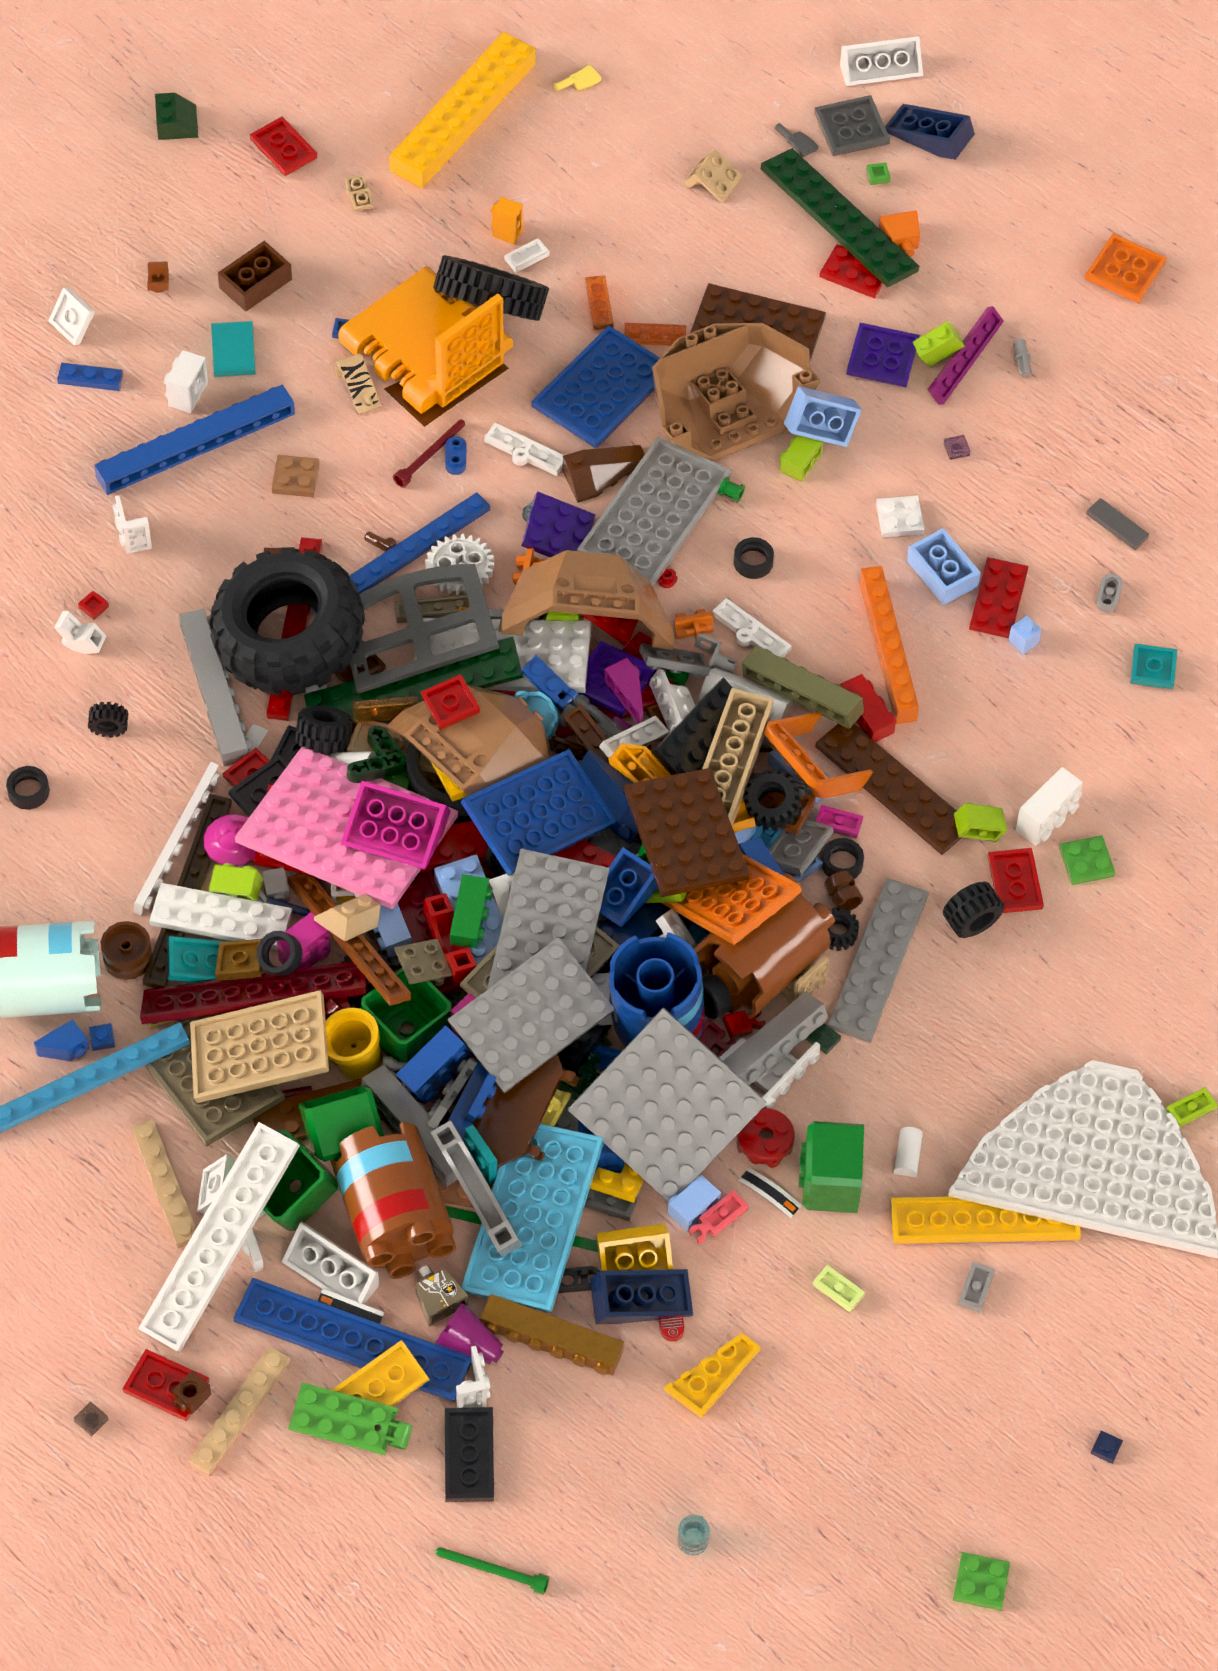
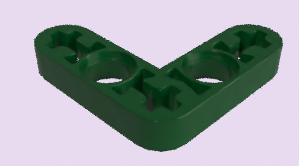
M373 726L368 729L367 742L377 757L350 763L347 766L346 777L350 782L361 783V781L366 782L403 773L406 770V756L385 728ZM385 748H386V749H390V750H392V751H384V750H382V749H385ZM375 766H376V767H380V768H382V769H374V768H372V767H375Z

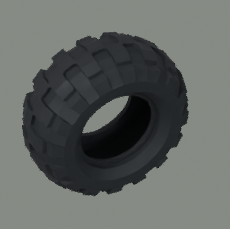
M283 547L281 552L276 554H270L268 550L256 554L257 560L250 564H246L243 561L233 569L234 572L230 580L224 579L218 589L219 591L216 594V600H214L210 614V636L219 660L225 669L233 673L235 679L255 690L259 688L262 692L280 696L282 691H289L293 695L306 693L307 687L317 684L320 688L331 682V675L336 671L342 673L350 664L352 653H356L364 632L362 628L365 621L364 606L356 584L350 579L348 572L335 561L332 562L318 552L307 549L302 553L295 549V547ZM291 604H303L318 610L313 622L304 631L290 638L269 639L257 634L262 621L271 612L280 607Z

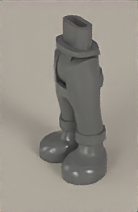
M585 695L577 696L573 701V705L568 704L559 719V725L563 728H569L563 720V715L581 704L607 738L625 731L616 721L605 715L596 706L590 705V700Z

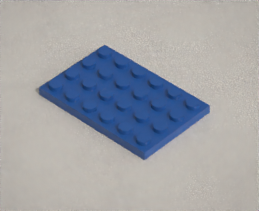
M608 325L531 401V407L597 449L655 390L652 367L660 357Z
M570 749L471 794L461 801V804L508 876L515 873L520 849L554 855L612 827L617 822Z

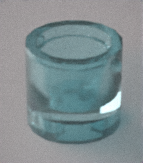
M689 1515L683 1518L679 1524L677 1542L679 1548L685 1554L699 1555L708 1546L710 1528L703 1516Z

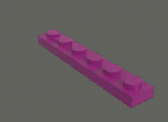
M993 306L986 308L964 338L963 343L965 347L956 351L927 389L938 405L944 404L1004 322Z

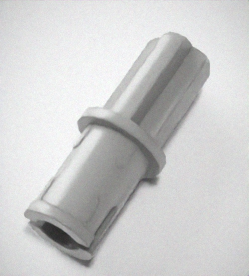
M1017 339L1013 343L1016 354L1014 359L1018 363L1020 375L1027 377L1032 374L1030 365L1031 355L1027 351L1026 340Z

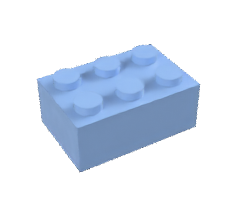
M798 386L784 424L791 434L847 447L862 409L854 399Z
M944 528L908 547L907 562L943 606L978 587L980 571Z

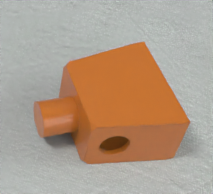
M917 210L880 216L878 228L909 257L913 256L915 253L914 249L919 247L920 241Z

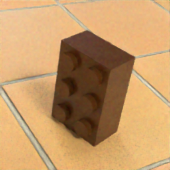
M265 240L218 272L219 288L245 312L292 280L291 263Z

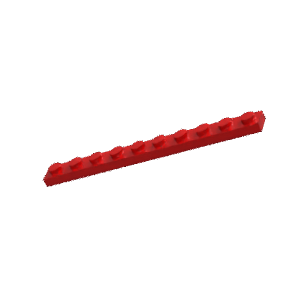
M301 537L299 551L304 553L309 549L321 554L322 539ZM303 604L287 606L281 639L295 636L307 628L311 606ZM282 691L280 696L270 694L266 713L267 719L289 721L293 694L289 691Z

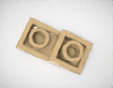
M365 175L346 177L344 182L354 211L374 208Z

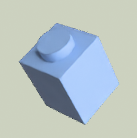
M1026 615L1011 626L1009 642L1022 654H1025L1039 643L1041 628Z

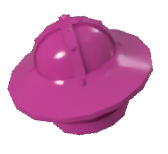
M238 814L225 815L216 819L207 828L204 835V848L211 859L218 864L228 863L235 866H242L255 859V850L235 842V836L249 817Z

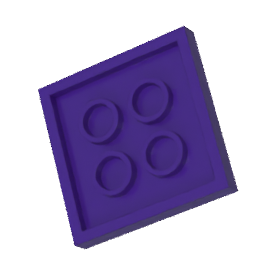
M860 322L846 375L907 388L916 354L913 341L920 338V335Z
M537 491L533 499L521 546L527 549L533 548L535 552L547 557H553L566 550L577 551L591 531L596 514Z
M600 641L588 657L585 693L578 694L585 695L589 698L590 702L624 717L627 710L606 684L605 668L628 658L640 671L641 693L657 670L649 668L644 661Z

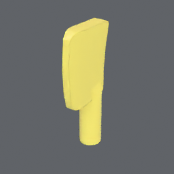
M587 65L577 73L570 75L569 78L555 83L554 89L559 91L573 84L577 90H583L601 82V76L591 65Z

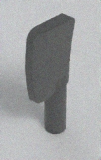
M780 123L775 126V130L787 139V142L797 150L801 157L818 150V145L804 133L799 131L792 134Z

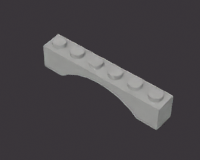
M450 1120L431 1131L430 1133L468 1196L499 1254L504 1257L523 1246L452 1121Z

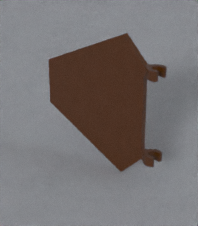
M558 1054L506 1093H503L494 1082L493 1085L497 1088L492 1098L486 1097L483 1103L486 1109L481 1119L476 1117L472 1125L497 1159V1168L524 1155L537 1161H542L545 1152H542L540 1147L531 1145L559 1083L564 1081L571 1086L577 1087L580 1078L576 1077V1073L569 1070L564 1071ZM458 1072V1073L455 1075V1079H454V1080H456V1078L458 1077V1075L460 1074V1072ZM472 1073L470 1074L469 1078H468L467 1081L465 1082V1084H464V1086L462 1087V1089L460 1090L459 1094L457 1095V1097H456L455 1100L453 1101L452 1105H451L450 1108L448 1109L447 1112H448L450 1115H451V1113L453 1112V1110H454V1108H455V1106H456V1104H457V1102H458V1100H459V1098H460V1096H461L463 1090L465 1089V1087H466V1085H467V1083H468V1081H469V1079H470ZM444 1085L439 1090V1094L436 1097L437 1100L439 1099V1097L441 1099H444V1097L446 1096L442 1094L446 1085Z

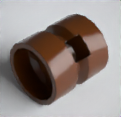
M849 871L836 872L824 882L828 894L833 896L832 902L837 911L840 910V907L844 908L843 912H846L847 909L851 911L863 902V897L858 887L855 886V881Z

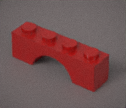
M443 893L425 898L423 914L433 938L439 941L452 972L450 978L453 985H460L477 966L469 947L450 945L454 910L447 894Z

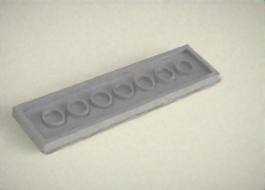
M886 878L829 1021V1029L871 1043L927 901L928 891Z

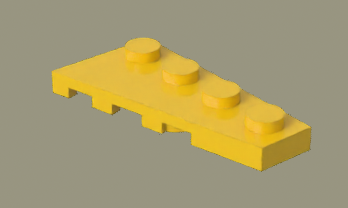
M741 1333L719 1348L715 1354L709 1358L706 1357L700 1361L699 1365L680 1375V1378L664 1386V1391L702 1419L759 1353L761 1346Z

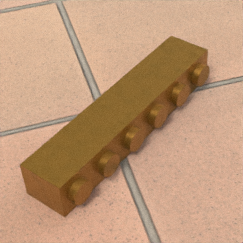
M490 1294L480 1317V1321L493 1335L499 1334L513 1343H524L536 1351L543 1350L549 1352L551 1356L558 1359L565 1358L571 1360L580 1367L587 1366L593 1368L602 1375H614L624 1350V1341Z

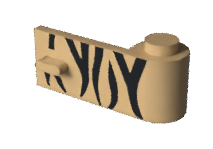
M359 353L337 360L336 365L333 366L337 378L340 377L342 381L345 380L358 415L381 408L382 405L362 355Z

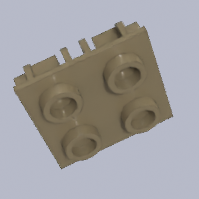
M438 939L394 947L409 985L431 980L436 986H441L444 984L445 977L452 976Z

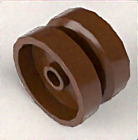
M130 921L117 922L110 926L103 933L100 941L103 962L108 973L124 980L136 979L145 974L152 956L150 936L146 929L138 923Z

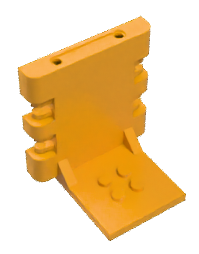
M428 266L419 270L345 323L338 334L339 342L354 355L365 353L369 356L376 352L372 357V360L375 362V374L384 382L390 378L397 380L405 375L399 383L403 387V398L421 414L436 403L442 408L502 365L504 363V354L513 348V339L503 331V298L499 294L493 296L477 309L467 301H462L455 297L449 299V295L433 288L437 273Z

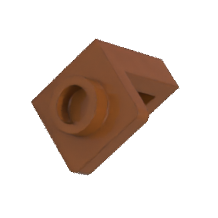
M148 262V291L160 293L168 290V262Z

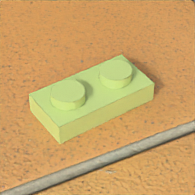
M829 1265L813 1281L814 1287L849 1312L855 1308L865 1295L862 1289Z

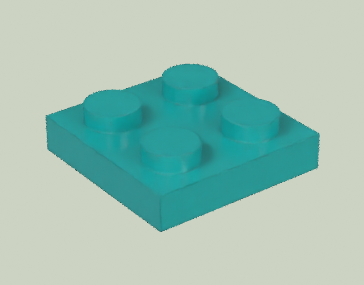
M1134 644L1130 684L1173 690L1178 649Z
M471 1125L465 1128V1138L463 1141L490 1186L495 1182L497 1176V1159L476 1128Z

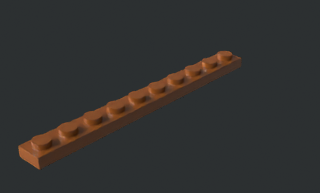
M300 873L288 876L289 886L315 916L337 906L313 876ZM329 931L330 935L390 1006L411 1000V992L362 934L343 941Z

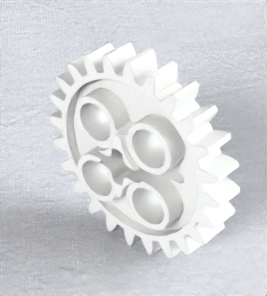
M453 534V539L450 540L445 536L444 543L438 540V547L431 546L432 552L427 553L428 559L425 560L426 569L455 564H475L482 589L483 583L489 584V577H493V570H495L494 555H492L491 549H487V543L481 544L480 538L473 541L472 535L465 539L464 534H461L460 538ZM463 581L433 584L434 587L439 586L441 592L447 589L448 595L452 591H455L456 595H459L460 591L467 595Z

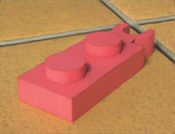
M732 1190L698 1217L700 1224L691 1226L689 1235L691 1236L695 1232H699L701 1236L697 1238V1243L702 1244L706 1240L708 1233L715 1237L748 1210L749 1205Z

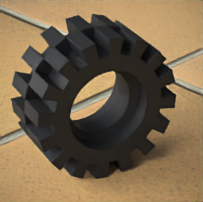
M100 702L99 705L96 703L90 707L88 729L92 733L95 732V735L102 734V737L109 735V738H113V735L118 737L120 734H125L128 726V710L124 709V706L118 707V703L112 705L111 702H107V704Z
M836 907L832 908L831 913L835 918L834 924L844 925L847 931L844 934H835L830 928L828 929L830 935L829 949L831 950L834 947H837V951H841V947L847 950L849 945L852 947L854 942L857 941L859 921L858 919L856 920L855 914L850 915L851 911L849 909L843 912V907H840L839 911L836 910Z

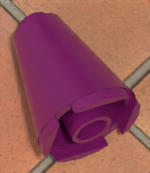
M463 1303L456 1310L436 1341L440 1346L471 1357V1347L476 1346L477 1352H482L484 1363L489 1365L492 1361L497 1363L504 1353L501 1350L503 1344Z

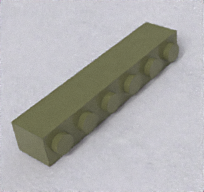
M756 645L741 662L744 677L814 712H821L822 716L848 729L864 712L863 698L857 693H852L842 688L839 684H833L825 680L824 677L815 675L806 668L797 666L788 659L773 654L768 649H763Z

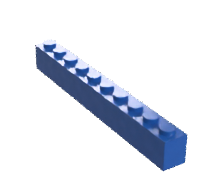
M283 384L270 388L266 392L254 395L245 401L235 403L231 407L216 411L210 416L198 419L191 424L179 427L170 433L160 435L156 439L139 444L128 451L120 452L118 455L107 460L100 461L94 465L96 478L105 493L109 495L295 415L294 401Z

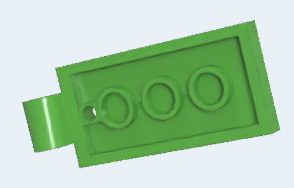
M302 1383L288 1429L293 1432L385 1456L387 1445L406 1450L413 1426L395 1421L399 1408ZM377 1426L382 1427L380 1431H376Z

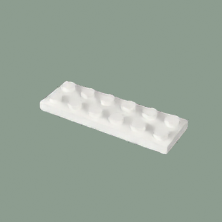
M161 883L149 923L151 926L228 941L262 939L272 931L285 932L288 930L292 908ZM277 941L272 945L271 949L278 950Z

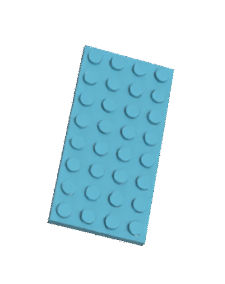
M540 1124L531 1145L540 1147L541 1151L545 1152L542 1161H537L524 1155L499 1167L492 1192L523 1246L502 1257L481 1223L461 1286L467 1294L486 1299L489 1298L490 1294L535 1310L552 1313L603 1148V1137Z

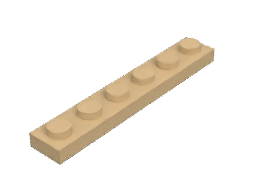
M152 1119L132 1126L131 1129L176 1246L180 1248L188 1244L196 1227Z
M271 1346L267 1349L189 1459V1463L209 1476L288 1366L290 1357Z

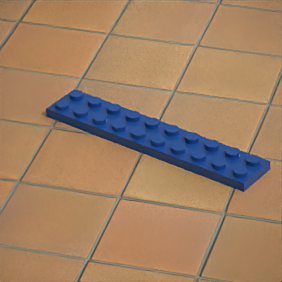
M252 1278L233 1318L235 1323L358 1368H363L402 1340L429 1378V1381L419 1387L418 1390L451 1402H455L456 1386L464 1382L472 1363L471 1357L255 1278Z

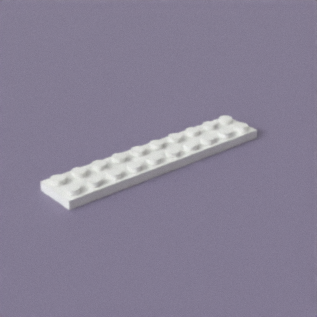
M258 1122L138 1328L139 1330L179 1353L181 1352L300 1147L298 1143Z

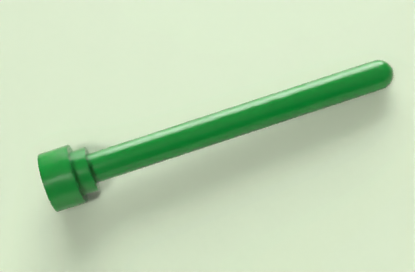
M438 1547L435 1550L436 1556L530 1585V1588L534 1589L535 1593L544 1595L550 1579L548 1575L539 1573V1575L534 1574L531 1576L442 1547Z

